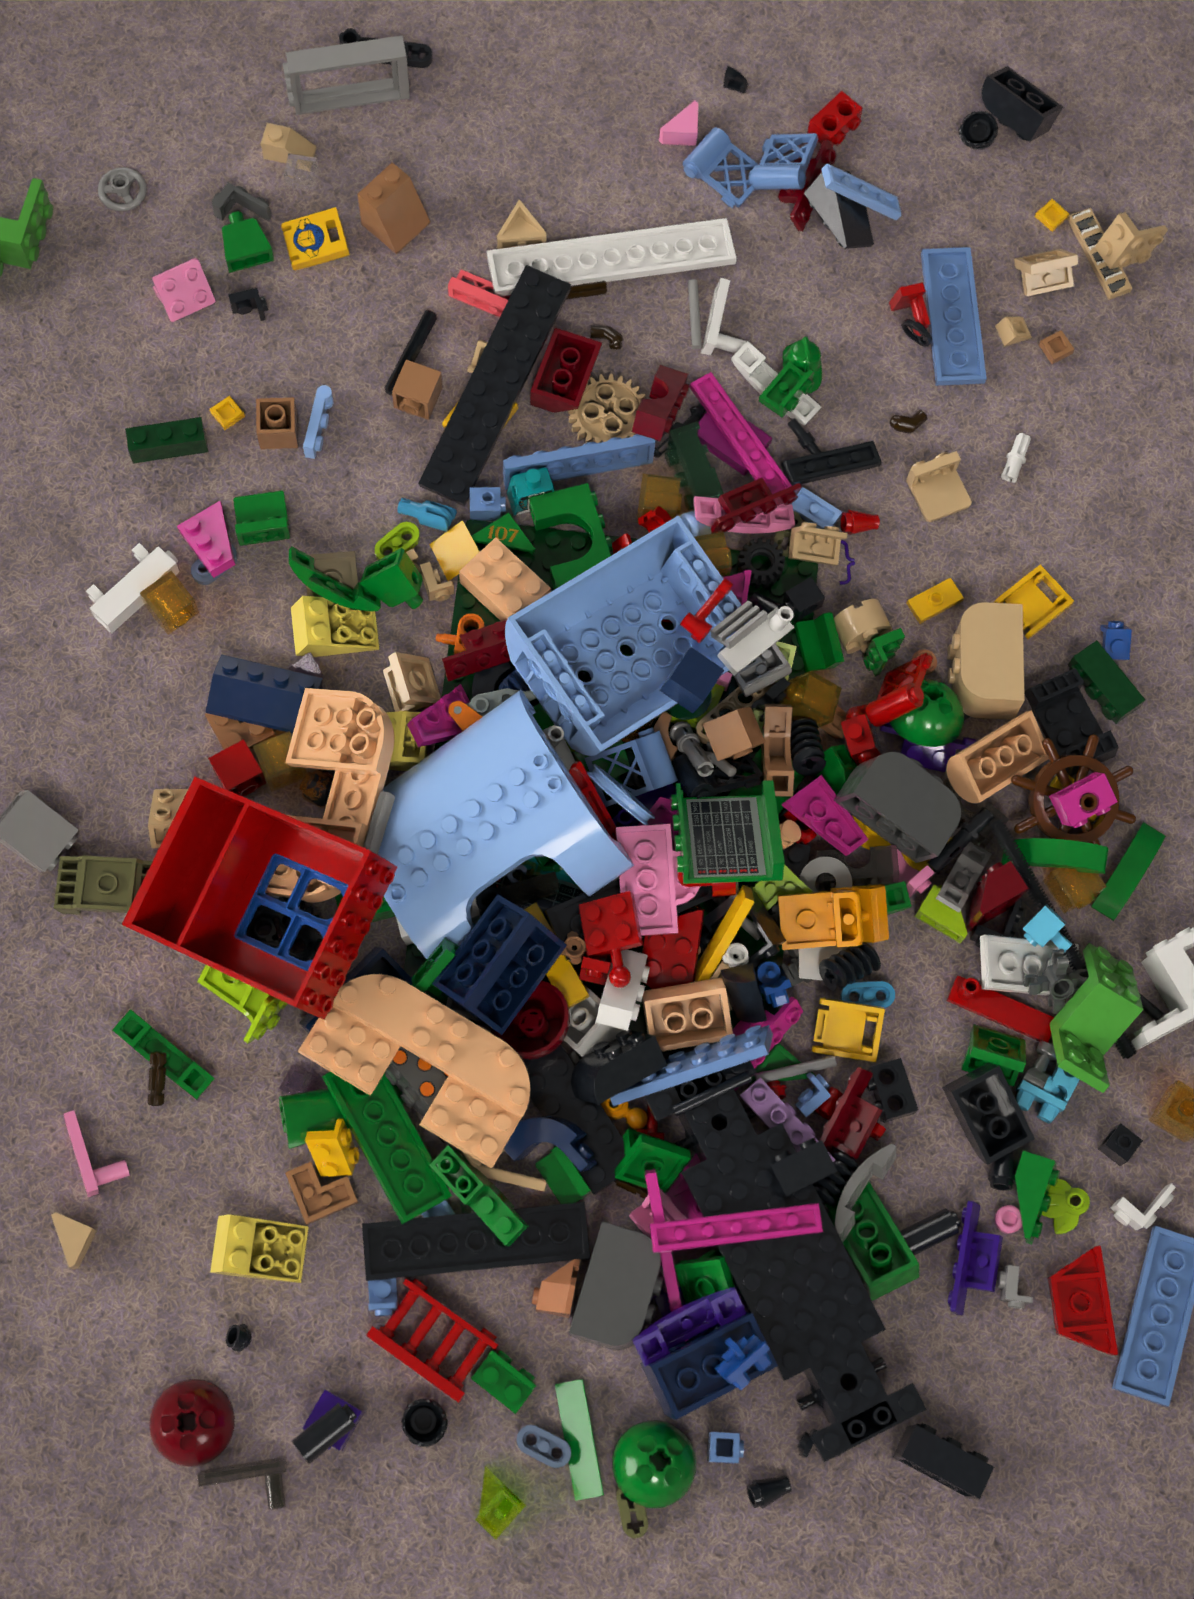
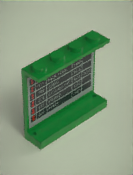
M773 780L762 781L761 795L702 797L698 799L697 797L683 798V790H681L680 783H676V794L671 795V811H676V815H673V831H678V835H675L674 839L675 852H680L676 863L677 873H682L683 884L783 881L785 862Z

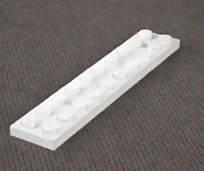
M727 218L487 251L494 294L500 297L512 294L526 265L570 283L572 286L736 264L737 259Z

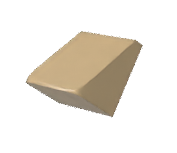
M1005 317L995 326L1004 346L1032 338L1023 317Z

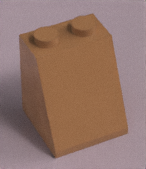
M393 162L358 193L361 225L395 254L399 253L430 224V220L411 178Z

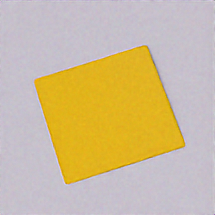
M460 521L430 543L447 581L457 576L459 571L480 552L463 521Z

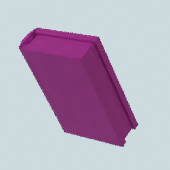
M706 413L691 431L692 435L690 438L745 476L748 472L747 468L709 414ZM746 420L767 449L772 442V437Z

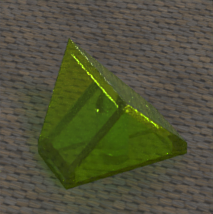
M485 1466L480 1510L475 1520L493 1538L497 1539L524 1509L526 1504Z

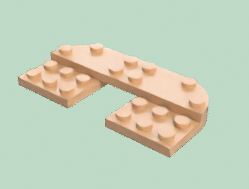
M305 688L285 762L291 767L335 770L323 819L300 816L290 817L361 847L364 845L379 793L384 789L394 748V730L389 716L368 697L352 691ZM279 865L266 889L267 895L290 898L301 873L286 865ZM312 879L302 900L309 903L322 902L339 895L341 891L318 879Z
M370 974L357 977L341 986L334 999L331 1011L327 1014L325 1020L318 1018L299 1048L298 1053L371 1096L399 1048H405L448 1074L447 1079L419 1125L492 1169L523 1117L529 1103L530 1080L527 1069L518 1053L500 1038L396 977Z

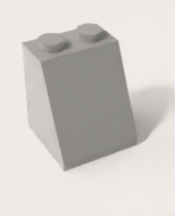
M29 790L20 791L0 815V843L40 872H45L47 869L52 871L60 861L58 855L64 848L66 850L70 849L77 840L75 834L78 829Z

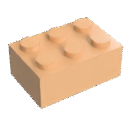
M496 537L459 571L460 584L500 621L507 620L508 617L551 592V588Z
M722 977L645 990L643 993L642 1001L647 1033L656 1037L661 1051L697 1046L707 1042H720V1039L724 1036L733 1034L727 992Z

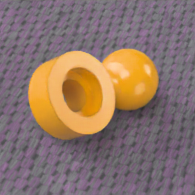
M610 1099L601 1103L611 1120H619L625 1117L627 1124L633 1129H641L647 1124L648 1115L642 1108L635 1107L631 1109L628 1102L612 1108L610 1107Z

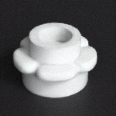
M740 943L730 944L722 959L730 968L745 965L749 961L748 950Z

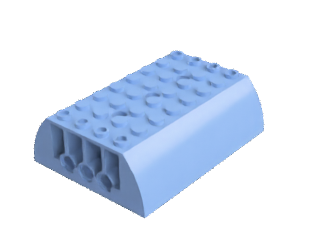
M678 515L508 617L505 626V638L510 660L555 726L563 729L564 739L569 746L583 755L595 756L678 704L662 693L660 689L690 647L724 669L722 675L729 671L717 657L726 646L712 638L710 632L701 643H698L691 637L692 634L680 625L689 612L695 615L724 579ZM732 590L705 619L706 622L713 626L712 629L742 606ZM663 619L670 620L674 625V629L670 631L664 629L661 621ZM620 646H630L633 655H623L620 651ZM582 670L587 671L591 676V681H581L578 677V672Z

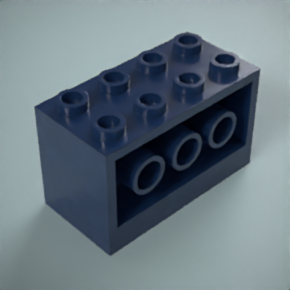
M497 894L458 947L453 959L437 976L432 985L471 1015L502 1035L567 945L530 913Z
M747 1313L722 1327L718 1323L689 1338L688 1341H683L670 1348V1354L647 1366H644L643 1362L640 1363L664 1415L677 1420L737 1388L722 1378L715 1368L724 1361L722 1355L729 1350L725 1344L728 1338L737 1343L742 1337L748 1340L754 1334L759 1340L767 1344L753 1313ZM771 1350L767 1352L771 1364L765 1370L758 1371L752 1365L745 1371L751 1380L778 1367Z

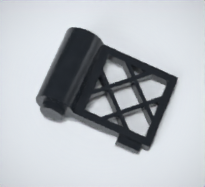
M681 754L672 760V765L678 779L677 782L680 783L688 798L713 797L715 794L744 786L750 788L761 785V782L764 781L763 773L749 754L740 757L742 759L740 762L729 760L730 758L725 759L737 770L736 774L732 777H729L718 767L716 769L712 768L713 772L711 775L701 777L686 754ZM745 771L752 773V775L744 776L740 775V772ZM718 777L728 781L717 784L715 780Z

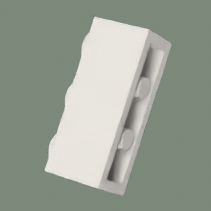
M626 949L621 951L624 967L631 973V980L627 986L617 988L610 983L608 974L596 1023L628 1031L630 1021L637 1020L640 1005L635 1004V1002L642 1001L645 986L640 985V983L647 982L650 967L645 966L648 955Z

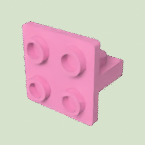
M197 258L191 259L152 278L155 285L153 286L154 292L162 302L171 322L215 303V298Z

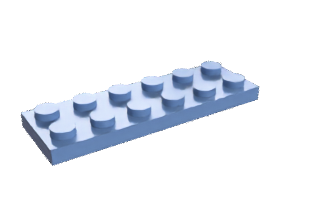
M971 247L922 249L921 261L926 291L927 313L930 321L929 330L932 337L931 348L936 386L985 384L987 378Z
M635 434L629 438H611L607 442H587L582 446L573 448L564 446L556 451H537L528 456H511L503 460L505 490H508L512 476L527 472L530 469L546 467L552 481L653 464L655 439Z
M760 1025L753 1026L747 1029L744 1034L738 1036L729 1034L721 1038L720 1042L711 1045L708 1042L696 1046L693 1051L684 1053V1051L676 1052L670 1055L669 1059L665 1060L667 1063L666 1067L611 1097L610 1100L613 1106L766 1056L769 1054L773 1038L769 1025L762 1028Z
M1158 1226L1152 1227L1112 1389L1169 1407L1194 1306V1238Z

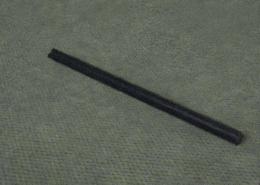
M1003 818L989 825V827H992L991 830H994L992 833H995L994 836H997L996 839L1000 842L999 845L1003 848L1002 850H1006L1004 853H1007L1006 856H1009L1007 859H1011L1009 862L1011 861L1014 867H1016V870H1018V873H1020V876L1027 885V891H1029L1028 894H1031L1029 895V897H1032L1031 900H1034L1032 901L1035 903L1034 906H1037L1036 909L1040 908L1037 911L1039 912L1046 904L1053 909L1054 907L1051 906L1052 903H1049L1050 900L1046 897L1047 894L1043 891L1044 889H1040L1042 887L1040 882L1037 883L1038 879L1035 880L1037 877H1034L1035 874H1032V868H1029L1030 865H1028L1026 859L1023 860L1025 856H1023V853L1020 854L1022 851L1020 848H1017L1018 844L1015 845L1016 842H1014L1015 839H1012L1013 836L1009 833L1010 830H1008L1006 824L1003 825L1005 823L1002 822ZM1062 927L1059 932L1073 944L1074 941L1068 935L1066 927ZM1073 944L1064 953V956L1069 958V964H1072L1070 965V967H1073L1071 970L1087 969L1086 963L1083 962L1084 959H1081V953H1078L1079 950ZM1126 1032L1114 1043L1117 1044L1116 1047L1120 1046L1117 1050L1121 1049L1119 1053L1123 1052L1121 1056L1125 1055L1123 1059H1128L1137 1053Z

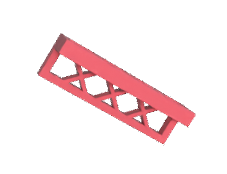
M460 270L457 278L452 277L448 283V294L450 297L498 317L501 316L511 296L500 297L486 291L488 289L493 290L492 282L464 270ZM463 278L472 281L474 285L462 281Z

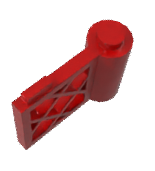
M924 653L886 673L877 699L866 706V715L874 726L881 727L922 706L924 693L921 685L927 669L931 666L933 660L931 655Z

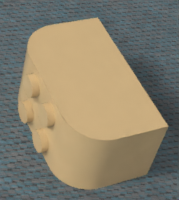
M989 602L974 604L964 612L956 632L953 634L952 644L948 645L947 651L948 660H952V668L948 670V683L952 684V690L960 699L964 713L970 717L1013 720L1025 701L1023 604Z

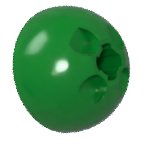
M923 679L921 685L924 693L922 706L891 721L890 724L901 737L912 743L928 747L947 745L957 739L962 731L964 724L962 703L957 694L946 684L932 679Z
M650 1420L630 1427L619 1438L613 1452L612 1470L618 1487L629 1500L646 1508H663L679 1501L690 1489L696 1474V1456L691 1442L680 1429L664 1421Z

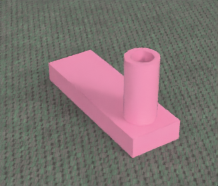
M75 1111L64 1113V1120L88 1197L99 1194L98 1186L130 1176L125 1160L92 1170Z

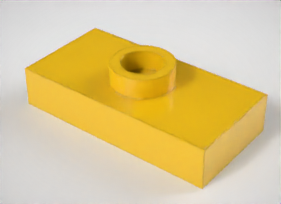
M950 577L907 600L906 604L919 624L962 602L964 597Z

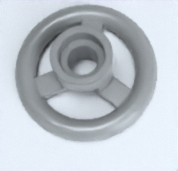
M125 167L110 170L101 178L98 184L100 200L106 207L115 211H128L136 208L142 203L147 192L146 182L142 175L133 169ZM136 180L139 184V193L133 200L129 192L131 184ZM106 193H116L124 199L125 204L112 202L108 199Z

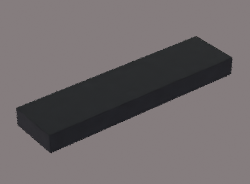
M874 441L784 460L781 467L784 475L793 486L797 483L805 484L880 466L882 461Z

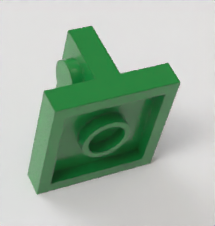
M973 1024L970 1033V1043L961 1070L971 1072L988 1062L1000 1066L1008 1085L1014 1086L1019 1072L1023 1073L1026 1065V1040Z
M628 1128L623 1135L625 1156L614 1170L615 1178L647 1188L644 1172H646L645 1170L655 1169L659 1188L665 1193L691 1159L690 1150Z
M718 1248L710 1250L699 1259L680 1261L674 1265L686 1304L721 1290L735 1288L725 1256L721 1255Z

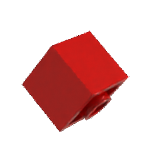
M244 739L208 758L223 788L243 797L266 784L263 772Z

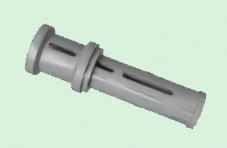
M683 721L674 724L669 733L672 741L676 743L678 750L688 756L701 777L711 775L714 766L699 746L700 739L697 734L693 733L690 724Z

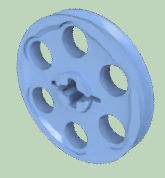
M593 765L594 770L592 772L587 771L589 777L641 823L648 825V820L655 818L636 797L598 765Z

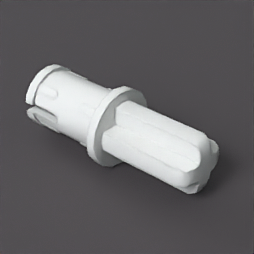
M1020 433L1016 436L1012 450L1006 456L1008 460L1001 475L1003 480L1010 482L1012 479V483L1017 481L1020 468L1026 462L1025 454L1031 440L1029 435Z

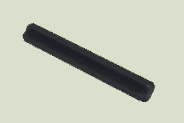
M426 310L423 313L385 385V392L392 396V390L405 361L415 362L437 320L435 312Z

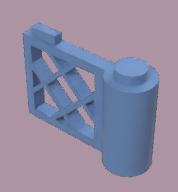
M714 127L683 161L684 172L688 177L701 178L721 194V200L731 208L734 206L739 208L755 190L749 180H746L745 170H753V167L759 164L732 144L728 135L720 128ZM730 152L739 159V165H727L726 157ZM740 170L741 180L729 181L728 171ZM714 171H724L725 181H716L710 175ZM742 186L744 194L738 199L731 193L730 187Z
M817 134L771 135L770 139H766L762 147L764 154L759 165H755L749 173V182L753 185L754 189H803L806 181V170L818 141ZM777 143H786L778 149L775 148ZM802 143H808L807 145L801 148L797 147ZM791 149L794 150L793 153H791V154H789V155H787V156H784V155H783L784 153L788 152V151L791 150ZM777 157L780 159L775 163H769ZM799 157L802 158L801 162L791 163Z
M653 727L638 732L639 738L604 750L595 756L586 757L585 761L589 772L594 770L592 761L599 758L612 762L608 770L609 775L614 764L628 769L629 772L624 783L621 785L631 791L630 793L634 797L678 781L660 730L654 732ZM632 747L635 755L631 767L616 761L620 751ZM616 753L614 759L608 757V755ZM636 762L638 763L640 771L634 769ZM632 771L643 776L646 784L645 787L634 790L626 786ZM594 782L595 788L605 807L617 803L614 799L606 801L603 789Z

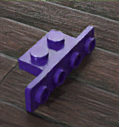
M890 722L879 727L881 731L899 735L892 728ZM963 737V740L955 739L947 745L928 747L904 739L900 753L908 758L917 760L924 768L947 773V762L955 755L956 749L963 750L978 740Z
M969 1200L967 1207H964L961 1219L964 1227L963 1233L959 1235L957 1241L959 1258L958 1262H955L953 1266L955 1282L954 1288L948 1296L950 1311L961 1316L964 1314L967 1289L995 1292L1003 1237L1000 1235L977 1232L980 1205Z

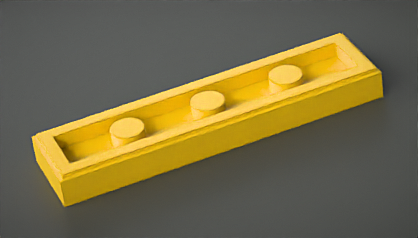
M742 885L696 965L695 982L711 978L722 956H724L755 903L750 887Z
M537 902L524 909L554 934ZM560 955L546 976L550 983L564 995L570 1009L590 997L579 979L571 961H566L564 955Z

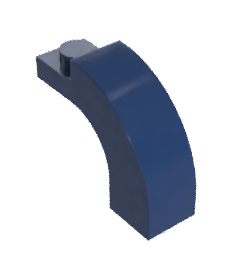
M544 1116L520 1121L504 1147L507 1154L516 1161L525 1159L539 1144L548 1142L560 1148L580 1172L590 1170L597 1163L592 1157V1150L586 1144L579 1142L586 1133L576 1124L559 1117Z

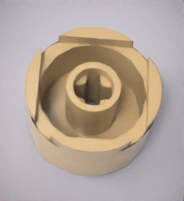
M878 599L861 601L863 606L856 609L854 605H851L834 617L838 636L847 654L861 650L864 654L872 639L893 631Z

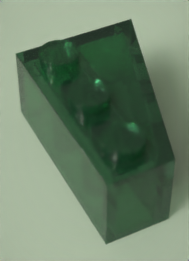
M698 421L671 430L667 452H665L668 466H673L676 472L674 474L676 485L679 489L683 488L686 508L688 510L692 509V511L695 510L693 500L695 496L719 498L720 495L724 494L714 467L711 468L705 454L709 452L707 445H701L698 430L701 428Z

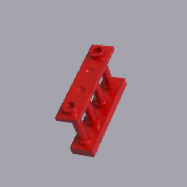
M414 1278L410 1282L408 1279H405L403 1284L410 1289L385 1326L381 1325L378 1330L372 1326L366 1336L456 1402L460 1403L465 1396V1393L461 1390L464 1386L462 1382L487 1346L493 1350L498 1348V1344L494 1342L497 1337L484 1327L481 1331L477 1330L426 1293L428 1287ZM420 1296L431 1304L432 1308L407 1343L404 1342L400 1346L392 1340L395 1336L393 1333ZM443 1313L456 1323L431 1359H426L423 1363L415 1357L418 1353L416 1349L438 1317ZM466 1329L477 1337L478 1341L453 1377L450 1375L446 1380L438 1374L441 1369L439 1366Z

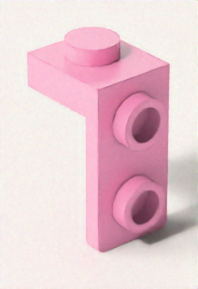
M893 845L885 848L875 858V861L896 883L906 882L909 897H912L917 891L922 894L932 885L930 879L934 875L933 870L928 865L921 871L913 869L906 863L901 852Z

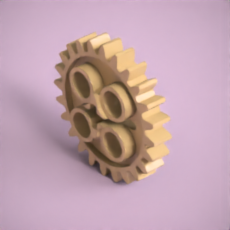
M600 374L599 381L597 382L593 377H590V385L587 384L579 408L568 411V414H570L569 423L573 424L572 432H578L577 439L586 438L585 443H601L615 437L623 439L635 435L636 433L632 432L636 412L642 399H645L646 396L645 394H639L640 387L631 388L632 380L622 383L623 376H620L616 381L613 378V374L609 375L608 380H605L604 376ZM607 395L610 399H602L600 396ZM622 408H629L631 411H630V412H623V411H621V409H622ZM595 414L597 417L588 418L586 415ZM613 426L616 427L618 430L609 431L607 428Z

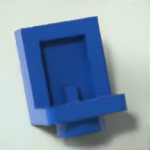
M1109 621L1108 625H1101L1100 630L1103 632L1102 647L1114 660H1129L1132 629L1125 626L1122 621Z

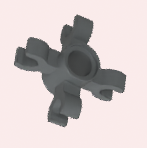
M1063 949L1052 950V965L1043 971L1042 976L1033 974L1024 976V987H1029L1028 993L1030 995L1040 994L1042 991H1050L1048 1006H1053V1014H1058L1065 1006L1064 999L1073 993L1074 988H1080L1088 978L1087 969H1079L1073 973L1066 972L1069 966V958L1064 957Z

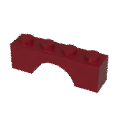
M662 365L659 366L654 376L649 396L651 399H642L637 409L632 428L633 433L661 441L665 432L670 433L678 411L681 410L683 401L689 392L690 384L686 383L689 374Z

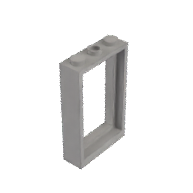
M403 35L286 52L287 63H283L289 104L290 107L295 106L296 115L410 98L407 56ZM391 62L392 78L307 91H302L300 75Z

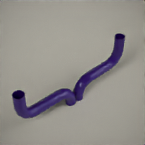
M841 540V544L845 546L846 559L850 561L847 565V580L839 581V585H845L851 581L850 567L855 565V559L849 556L847 542Z

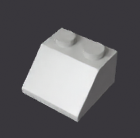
M586 986L585 988L590 997L569 1009L570 1025L564 1039L582 1057L593 1052V1048L596 1045L615 1040L616 1035L624 1031L623 1029L596 1023L601 999Z

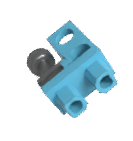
M1040 1041L1036 1049L1039 1056L1032 1068L1022 1075L1015 1088V1091L1018 1092L1015 1099L1020 1109L1026 1112L1029 1110L1033 1100L1040 1103L1042 1106L1037 1118L1049 1124L1060 1112L1064 1111L1080 1079L1059 1068L1058 1065L1052 1076L1045 1073L1049 1060H1055L1056 1055L1054 1045Z

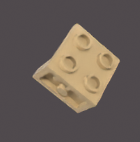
M188 789L154 790L148 821L151 848L160 847Z

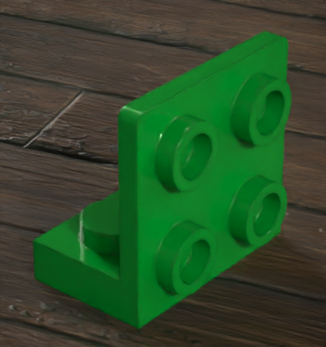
M283 491L240 496L233 499L237 523L235 524V530L240 546L291 539Z

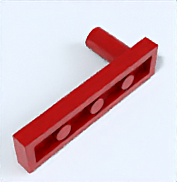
M959 975L956 976L946 1001L1034 1040L1048 1043L1051 1036L1049 1023L1054 1017L993 990H984L974 978L965 979Z

